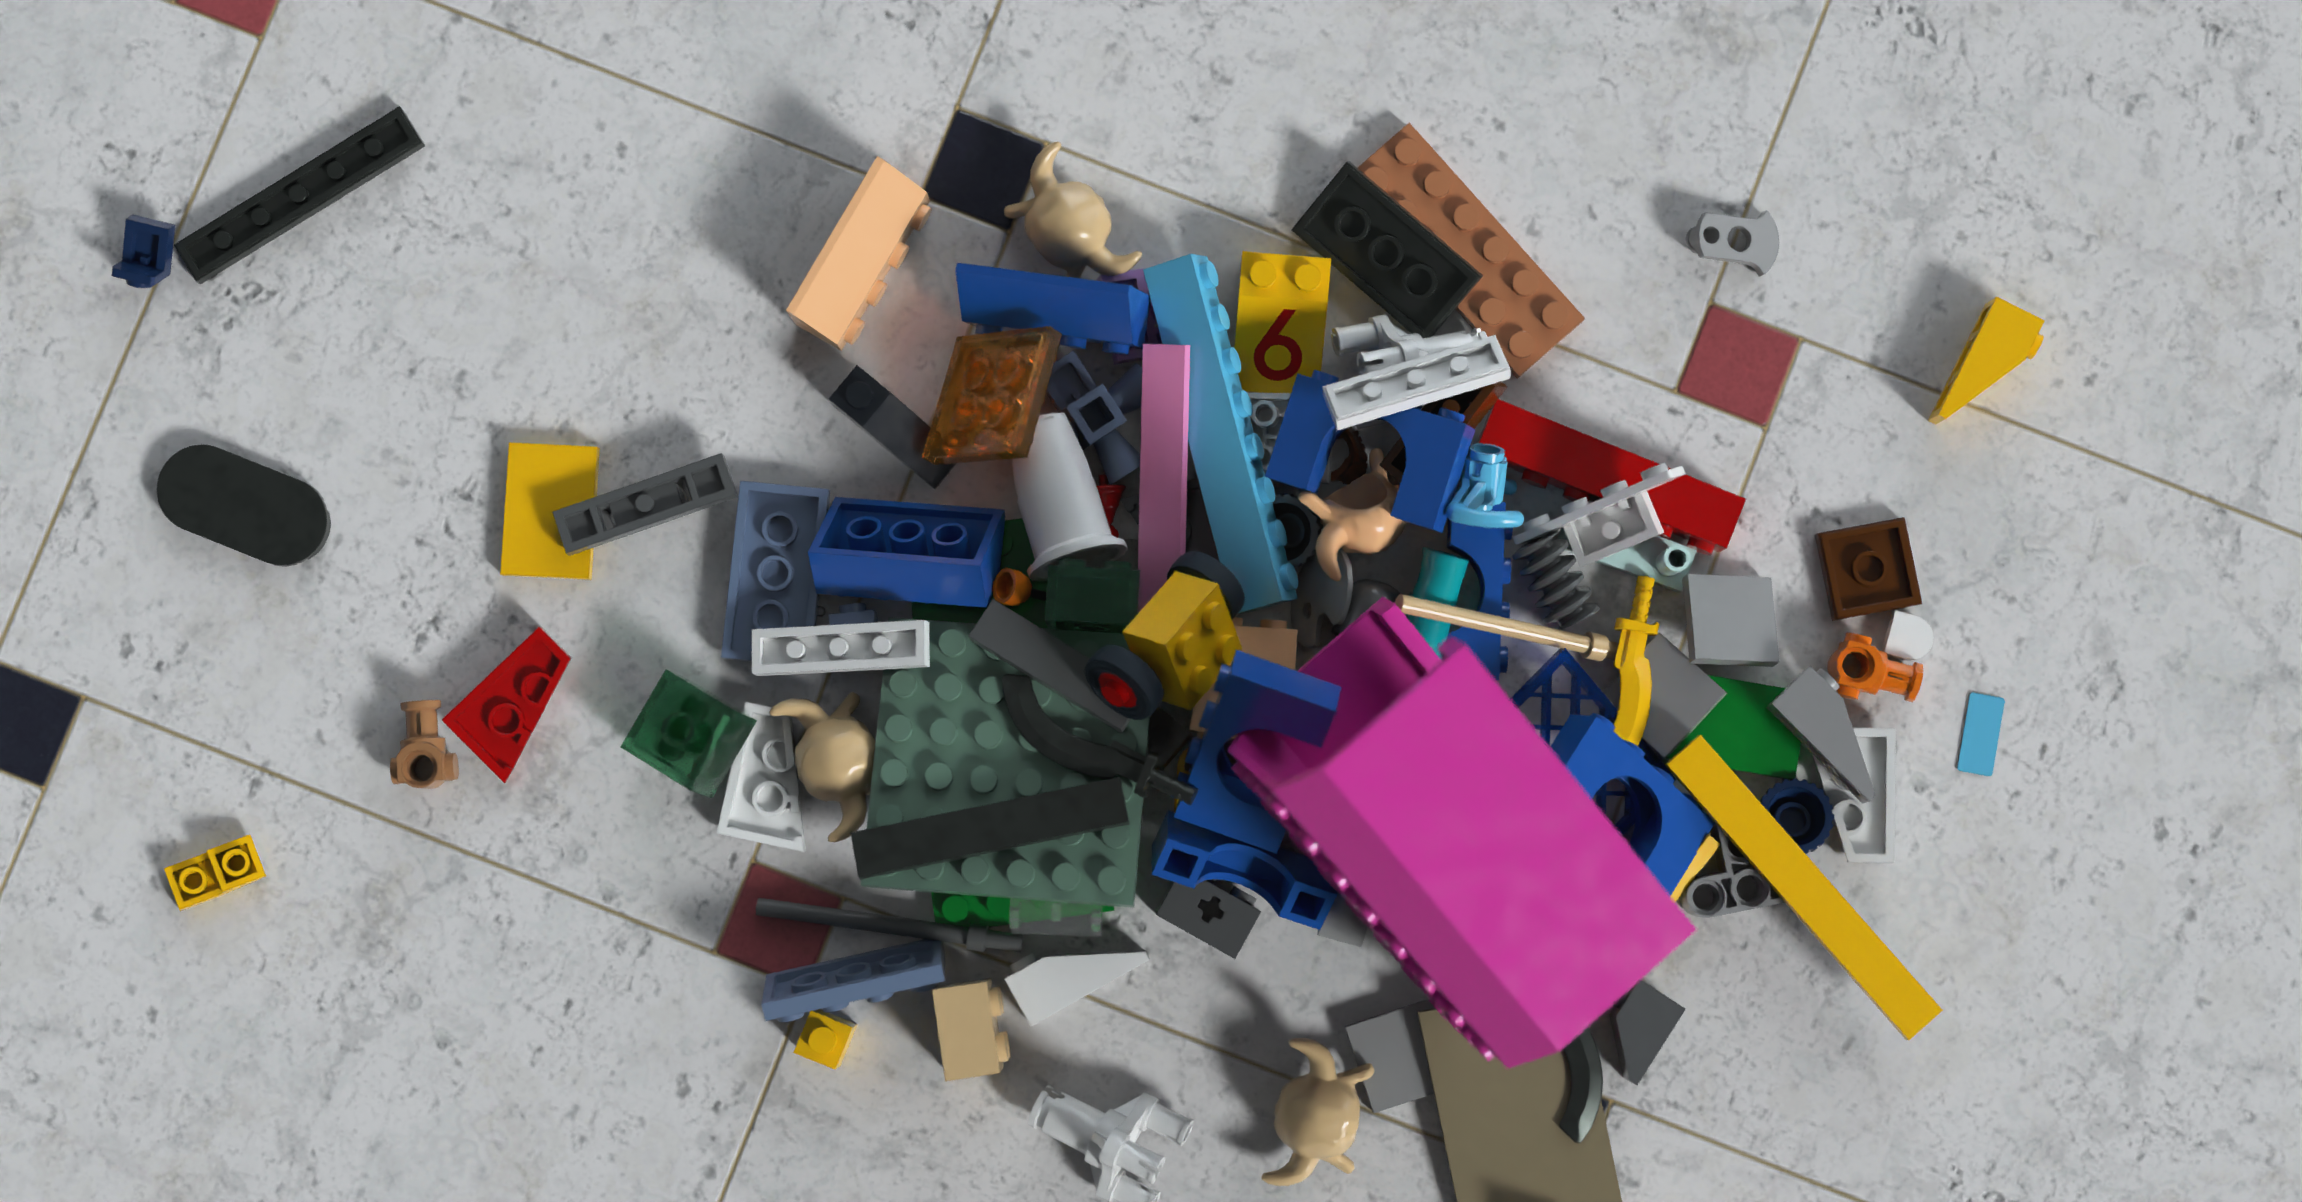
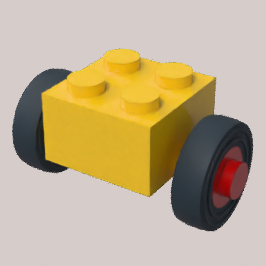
M1190 551L1180 556L1170 567L1165 584L1122 631L1129 650L1117 645H1105L1097 650L1086 664V679L1100 700L1118 714L1133 720L1148 718L1162 701L1192 710L1214 684L1221 664L1229 666L1236 650L1242 651L1243 649L1232 620L1242 609L1245 596L1242 586L1234 574L1221 562L1207 554Z

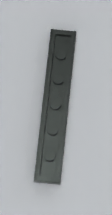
M399 106L180 240L174 246L195 281L202 284L426 145L404 110Z
M1120 777L855 831L850 834L858 878L865 879L1128 825L1130 823Z

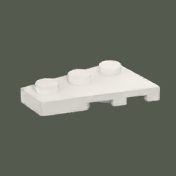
M745 702L716 834L806 852L798 774L795 765L792 716H771L769 711L772 707Z
M1853 728L1876 794L1869 802L1862 804L1814 755L1813 758L1825 794L1829 797L1830 805L1833 806L1832 814H1834V822L1847 862L1895 863L1896 728Z

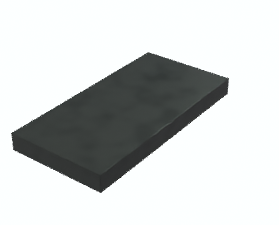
M1350 161L1343 165L1291 229L1323 258H1331V265L1412 334L1418 333L1422 338L1432 337L1483 277L1478 270Z

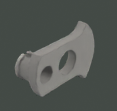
M1767 210L1762 212L1757 219L1706 212L1700 216L1697 225L1687 232L1685 238L1689 250L1695 254L1697 253L1699 258L1746 264L1756 271L1758 277L1767 273L1772 267L1779 250L1778 229L1774 219ZM1731 228L1741 230L1746 237V246L1742 252L1733 250L1728 243L1727 237Z

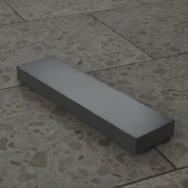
M993 599L969 634L970 641L1025 675L1030 676V678L1118 732L1122 733L1131 719L1118 714L1101 701L1091 689L1086 679L1085 667L1090 659L1089 657Z

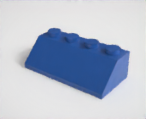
M965 263L956 264L955 272L962 322L976 326L975 334L1001 338L1002 330L1018 332V340L1033 343H1043L1044 336L1060 338L1059 345L1077 349H1086L1087 342L1103 344L1102 351L1121 355H1129L1130 347L1143 349L1151 298L1150 295L1131 285Z
M835 497L808 550L816 594L987 608L993 595L994 580L1000 572L1005 510Z

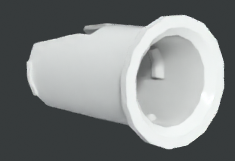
M1065 412L1035 416L1010 427V452L1014 484L1018 496L1017 502L1035 558L1033 564L1027 570L1028 577L1032 581L1038 582L1062 580L1096 570L1123 556L1128 550L1127 544L1124 539L1116 538L1111 534L1095 479L1092 477L1087 458Z

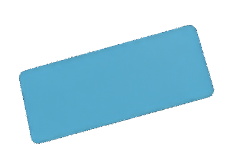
M1974 692L1970 693L1957 766L1959 771L1992 776L2005 703L2004 698Z

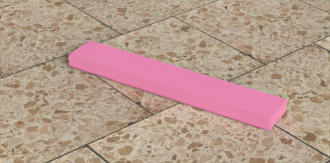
M1143 344L1137 612H1140L1165 584L1170 567L1185 553L1190 345Z

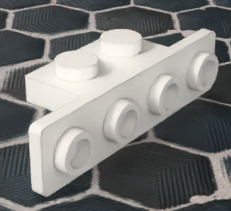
M1666 463L1656 465L1640 473L1643 481L1628 487L1626 480L1617 482L1600 490L1603 496L1602 499L1589 504L1587 497L1562 506L1564 515L1551 521L1548 514H1544L1523 523L1525 532L1514 536V542L1516 545L1523 544L1563 527L1579 567L1594 563L1664 533L1647 491L1685 475V471L1682 466L1668 470Z

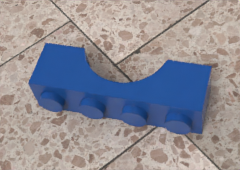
M1506 502L1493 505V509L1490 511H1506ZM1448 518L1446 548L1468 559L1469 564L1473 567L1478 577L1480 599L1476 611L1510 618L1509 602H1502L1503 584H1510L1511 558L1504 557V540L1512 539L1513 528L1477 527L1455 523ZM1461 627L1449 632L1448 637L1452 636L1464 643L1496 682L1499 681L1500 673H1507L1508 647L1501 646V635L1467 627Z
M1167 811L1152 844L1151 875L1190 888H1195L1205 880L1220 879L1245 886L1263 897L1273 907L1278 917L1321 930L1338 893L1319 873L1318 867L1308 856L1279 847L1276 854L1174 818L1175 812Z

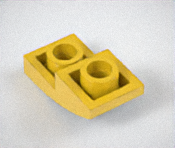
M250 834L206 850L207 852L164 868L180 911L212 900L266 877Z

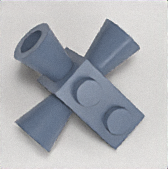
M1074 350L1035 375L1058 413L1065 412L1082 450L1094 444L1109 485H1112L1140 466V454L1116 430V428L1127 421L1124 414L1141 408L1142 367L1139 364L1135 363L1108 390L1103 383L1097 387Z

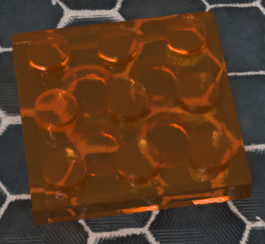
M1051 326L958 336L922 458L934 465L1028 458L1062 333Z

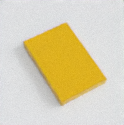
M509 442L500 575L592 580L594 548L571 556L567 555L553 511L597 496L600 448L595 446Z

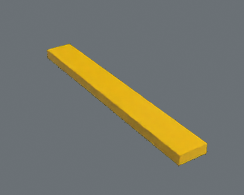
M1701 735L1694 738L1665 764L1668 770L1905 1040L1913 1038L1943 1011Z

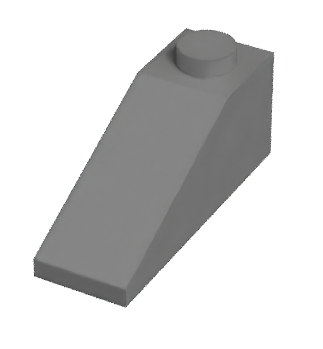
M1810 666L1791 682L1766 708L1862 804L1869 802L1876 794L1844 700L1836 692L1840 686L1825 670L1820 668L1816 672Z

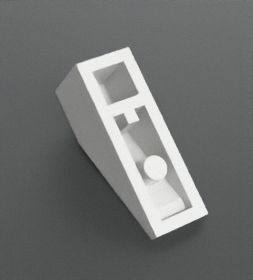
M1146 951L1045 955L1038 960L1031 953L1009 966L1013 974L1006 977L1005 981L1030 1026H1033L1149 961L1150 958Z

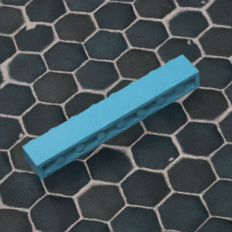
M1188 254L1143 269L1162 344L1190 345L1188 443L1219 560L1234 574L1244 591L1245 602L1238 614L1250 613L1298 599L1295 590L1298 588V576L1294 566L1288 563L1284 548V545L1287 543V535L1282 522L1276 518L1272 502L1275 501V489L1272 481L1265 477L1261 461L1264 457V448L1260 437L1254 433L1250 416L1253 413V407L1248 393L1242 390L1238 375L1241 372V361L1236 349L1231 347L1227 330L1230 328V320L1225 307L1219 303L1215 288L1219 284V279L1215 266L1211 261H1208L1207 256Z

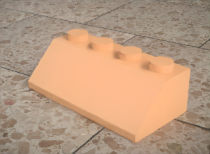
M877 156L786 309L796 326L840 351L843 350L847 342L852 345L859 337L865 325L861 317L869 304L875 307L882 298L887 288V284L883 282L891 266L898 269L909 250V245L905 244L913 229L920 231L923 228L932 208L927 206L930 202L927 192L882 158Z

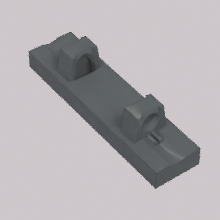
M720 453L553 511V515L566 554L571 556L738 498V494L725 456ZM676 484H678L685 496L686 503L682 502Z

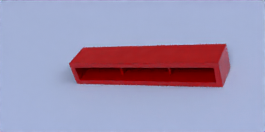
M1500 399L1490 409L1477 443L1492 444L1505 450L1504 456L1507 457V467L1523 473L1521 480L1543 489H1546L1547 484L1563 489L1562 496L1570 501L1587 497L1588 502L1589 500L1595 502L1603 498L1601 489L1626 480L1628 487L1643 481L1641 472L1659 465V463ZM1686 474L1647 491L1664 530V533L1658 536L1670 539L1671 535L1674 534L1687 539V547L1705 555H1712L1713 550L1721 552L1727 549L1746 498Z

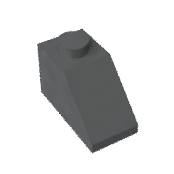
M1642 980L1637 982L1613 1004L1614 1008L1609 1014L1623 1078L1635 1085L1639 1084L1686 1010Z

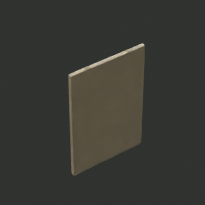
M1435 1008L1417 1011L1456 1202H1622L1602 1101L1600 1102L1595 1121L1581 1143H1575L1559 1126L1565 1114L1571 1093V1073L1569 1062L1563 1049L1507 1069L1496 1057L1488 1062Z

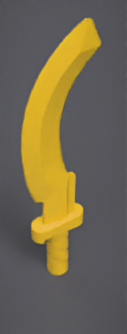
M1637 576L1635 595L1632 602L1633 608L1631 609L1629 619L1616 618L1614 630L1621 631L1614 660V667L1619 669L1620 698L1614 722V732L1621 739L1632 742L1637 746L1641 741L1647 724L1651 703V667L1649 660L1644 657L1647 636H1656L1658 634L1660 625L1658 622L1647 624V613L1649 612L1650 599L1653 593L1652 587L1655 582L1654 578L1647 576Z

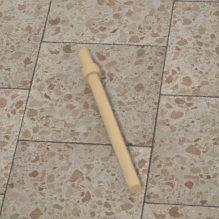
M1399 594L1395 601V604L1404 614L1580 652L1581 657L1595 661H1602L1604 658L1615 660L1618 643L1609 641L1605 635L1593 632H1586L1584 635L1403 594Z

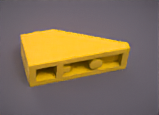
M1995 297L1986 303L1928 421L1936 425L1947 419L2025 361L2026 358L2031 360L2043 342L2044 336L2039 334V331L2045 320L1999 297Z

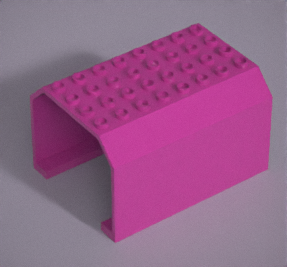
M1381 597L1298 670V672L1341 687L1337 711L1322 747L1320 748L1271 730H1247L1238 733L1227 750L1237 761L1231 769L1259 799H1262L1260 803L1285 828L1291 840L1318 867L1319 873L1346 900L1345 903L1369 927L1374 933L1373 936L1382 947L1398 961L1404 973L1426 994L1429 1002L1445 1020H1448L1455 1030L1462 1034L1488 1062L1496 1057L1509 1069L1561 1051L1697 929L1470 649L1461 641L1450 636L1436 648L1444 658L1441 660L1398 606L1385 597Z

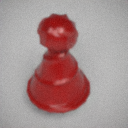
M1099 475L1097 489L1111 534L1118 538V530L1111 524L1114 522V516L1126 486L1108 485L1106 475Z

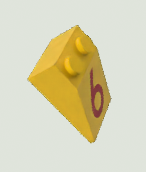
M1242 251L1234 348L1241 361V372L1238 375L1242 390L1257 393H1291L1297 373L1312 377L1314 370L1321 371L1331 258Z

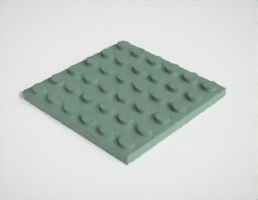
M888 618V622L918 620L904 618ZM926 620L929 622L930 667L883 670L867 829L1108 780V778H1098L1082 774L1057 764L1038 752L1021 735L1005 703L1002 677L1005 674H1025L969 640L968 636L976 623ZM1041 628L1089 658L1105 645H1117L1129 650L1124 635L1120 633ZM1031 678L1038 703L1045 714L1060 728L1072 735L1099 744L1111 745L1113 741H1117L1147 757L1151 715L1144 720L1131 719L1124 731L1120 733ZM1116 774L1113 778L1120 777L1130 823L1128 825L861 879V885L870 888L1134 908L1144 798L1134 793L1137 783Z

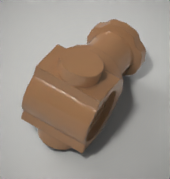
M441 700L400 703L401 710L405 711L407 738L400 741V752L396 757L391 758L390 775L392 783L408 784L414 788L433 789L439 787L445 781L457 780L459 776L456 753H450L446 749L445 738L438 736L437 709L441 708ZM427 756L433 762L434 770L430 778L422 781L417 776L415 769L417 762L422 757Z

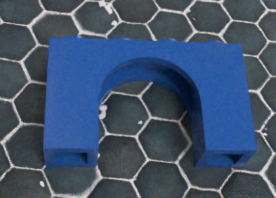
M1317 370L1313 371L1312 377L1297 373L1265 477L1299 489L1311 491L1315 494L1318 493L1332 447L1338 437L1347 429L1344 428L1337 431L1323 397L1322 387L1338 382L1339 377ZM1422 405L1374 419L1389 422L1400 434L1406 450V466L1390 516L1443 533L1447 520L1445 509L1454 498L1476 429L1463 423L1465 415L1439 408L1438 414L1435 415L1421 411Z
M1236 650L1231 665L1221 664L1213 690L1220 693L1216 703L1207 700L1199 722V727L1205 728L1202 738L1193 736L1185 758V762L1191 764L1188 774L1179 772L1177 776L1179 781L1198 788L1197 795L1191 805L1178 800L1174 818L1277 854L1286 830L1260 803L1262 799H1259L1231 769L1233 764L1225 753L1224 744L1240 732L1252 729H1266L1321 748L1337 711L1341 687Z
M1592 713L1591 716L1570 714L1551 744L1550 749L1591 800L1599 788L1611 779L1616 778L1625 785L1633 799L1636 815L1634 832L1628 845L1671 896L1715 822L1702 811L1703 808L1691 795L1682 793L1673 785L1674 778L1670 774L1649 764L1643 758L1645 753L1641 748L1632 742L1621 739L1614 732V724L1607 718L1596 713Z

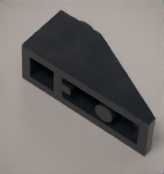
M858 365L855 366L829 397V401L836 409L933 489L940 485L963 457L957 449Z

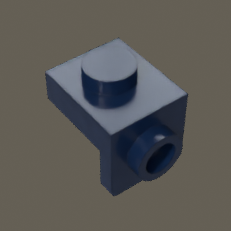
M134 214L126 218L122 261L112 266V276L125 279L126 284L136 288L153 287L171 274L175 225Z

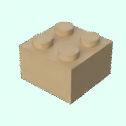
M986 978L940 985L932 989L945 1081L1000 1073L1004 1068V1062L1009 1061V1058H1011L1007 1031L999 1032L997 1016H1002V1013H1004L1001 987H993L992 979Z

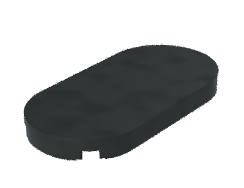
M202 444L183 448L168 459L158 477V502L165 516L173 524L181 529L266 563L283 567L297 565V563H302L306 559L309 560L318 554L328 539L331 528L330 514L323 501V497L314 487L221 448Z

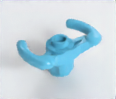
M1484 443L1470 445L1456 489L1457 494L1445 509L1446 516L1452 522L1484 528L1520 527L1523 524L1524 516L1520 511H1490L1493 509V505L1501 504L1504 494L1513 495L1518 487L1515 480L1506 478L1508 462L1506 461L1507 457L1504 456L1505 450L1503 448Z

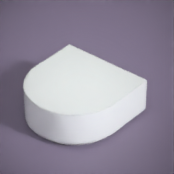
M1894 610L1891 612L1881 651L1886 652L1887 656L1901 660L1919 659L1930 651L1934 640L1933 631L1930 625L1921 617Z

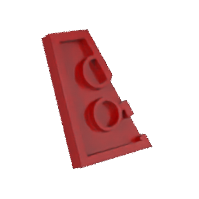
M539 626L456 705L442 721L506 783L572 657Z

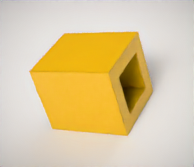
M821 1009L810 1011L793 1053L836 1070L843 1062L858 1024L829 1012H823Z

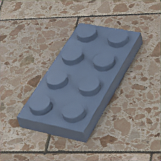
M740 481L721 658L752 661V629L816 626L819 594H816L808 550L828 512L829 489Z
M923 939L766 974L761 1002L765 1021L778 1019L779 1022H790L804 1016V1012L822 1009L823 1012H835L846 1008L849 1002L867 999L868 1002H880L891 998L894 992L911 989L912 992L918 993L934 989L938 986L939 982L945 981V949L943 941Z

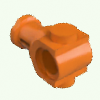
M1847 632L1844 641L1839 643L1838 650L1830 656L1827 663L1828 674L1840 686L1836 692L1841 697L1858 700L1860 691L1875 695L1880 689L1903 695L1904 700L1913 702L1922 683L1923 664L1914 662L1912 665L1888 660L1886 652L1871 646L1872 638ZM1848 654L1856 656L1860 661L1861 671L1856 678L1849 677L1843 670V660Z

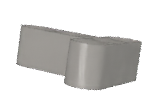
M1715 823L1710 833L1720 844L1719 848L1715 851L1719 872L1696 876L1679 897L1682 908L1693 916L1716 917L1785 903L1743 854L1736 857L1729 851V838ZM1748 875L1755 881L1757 891L1752 899L1745 901L1738 895L1737 884L1742 877ZM1705 884L1711 889L1713 900L1708 908L1701 910L1694 904L1693 893L1698 886Z

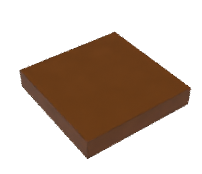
M1905 517L1815 534L1832 621L1922 604Z

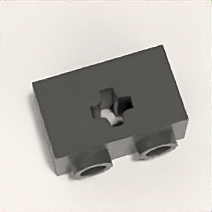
M1217 879L1202 881L1195 888L1174 882L1156 915L1236 959L1261 913L1260 910L1253 907L1257 898L1233 886L1230 893H1227L1214 885ZM1213 896L1220 899L1218 907L1224 911L1220 919L1212 916L1209 921L1203 920L1201 918L1203 911L1198 907L1200 900L1203 899L1209 902Z

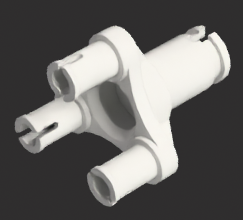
M1387 315L1370 317L1367 323L1341 328L1335 327L1332 328L1333 333H1331L1332 346L1337 356L1373 348L1374 351L1358 352L1357 367L1365 366V370L1358 371L1359 375L1487 337L1485 331H1481V328H1474L1470 333H1466V330L1422 338L1418 333H1405L1391 323ZM1371 420L1358 425L1352 426V428H1354V430L1356 431L1360 430L1361 428L1386 424L1389 422L1382 420Z
M1047 1085L1045 1091L1042 1090L1032 1108L1028 1125L1035 1129L1037 1127L1042 1128L1043 1133L1085 1154V1162L1091 1166L1097 1197L1107 1202H1112L1113 1200L1117 1202H1158L1161 1192L1126 1176V1170L1153 1184L1160 1172L1145 1165L1143 1162L1155 1168H1162L1165 1156L1158 1155L1135 1142L1141 1131L1144 1132L1146 1129H1149L1177 1143V1145L1183 1146L1192 1130L1194 1120L1188 1119L1160 1105V1099L1146 1092L1114 1110L1109 1109L1104 1113L1064 1092L1058 1094L1055 1092L1054 1087Z

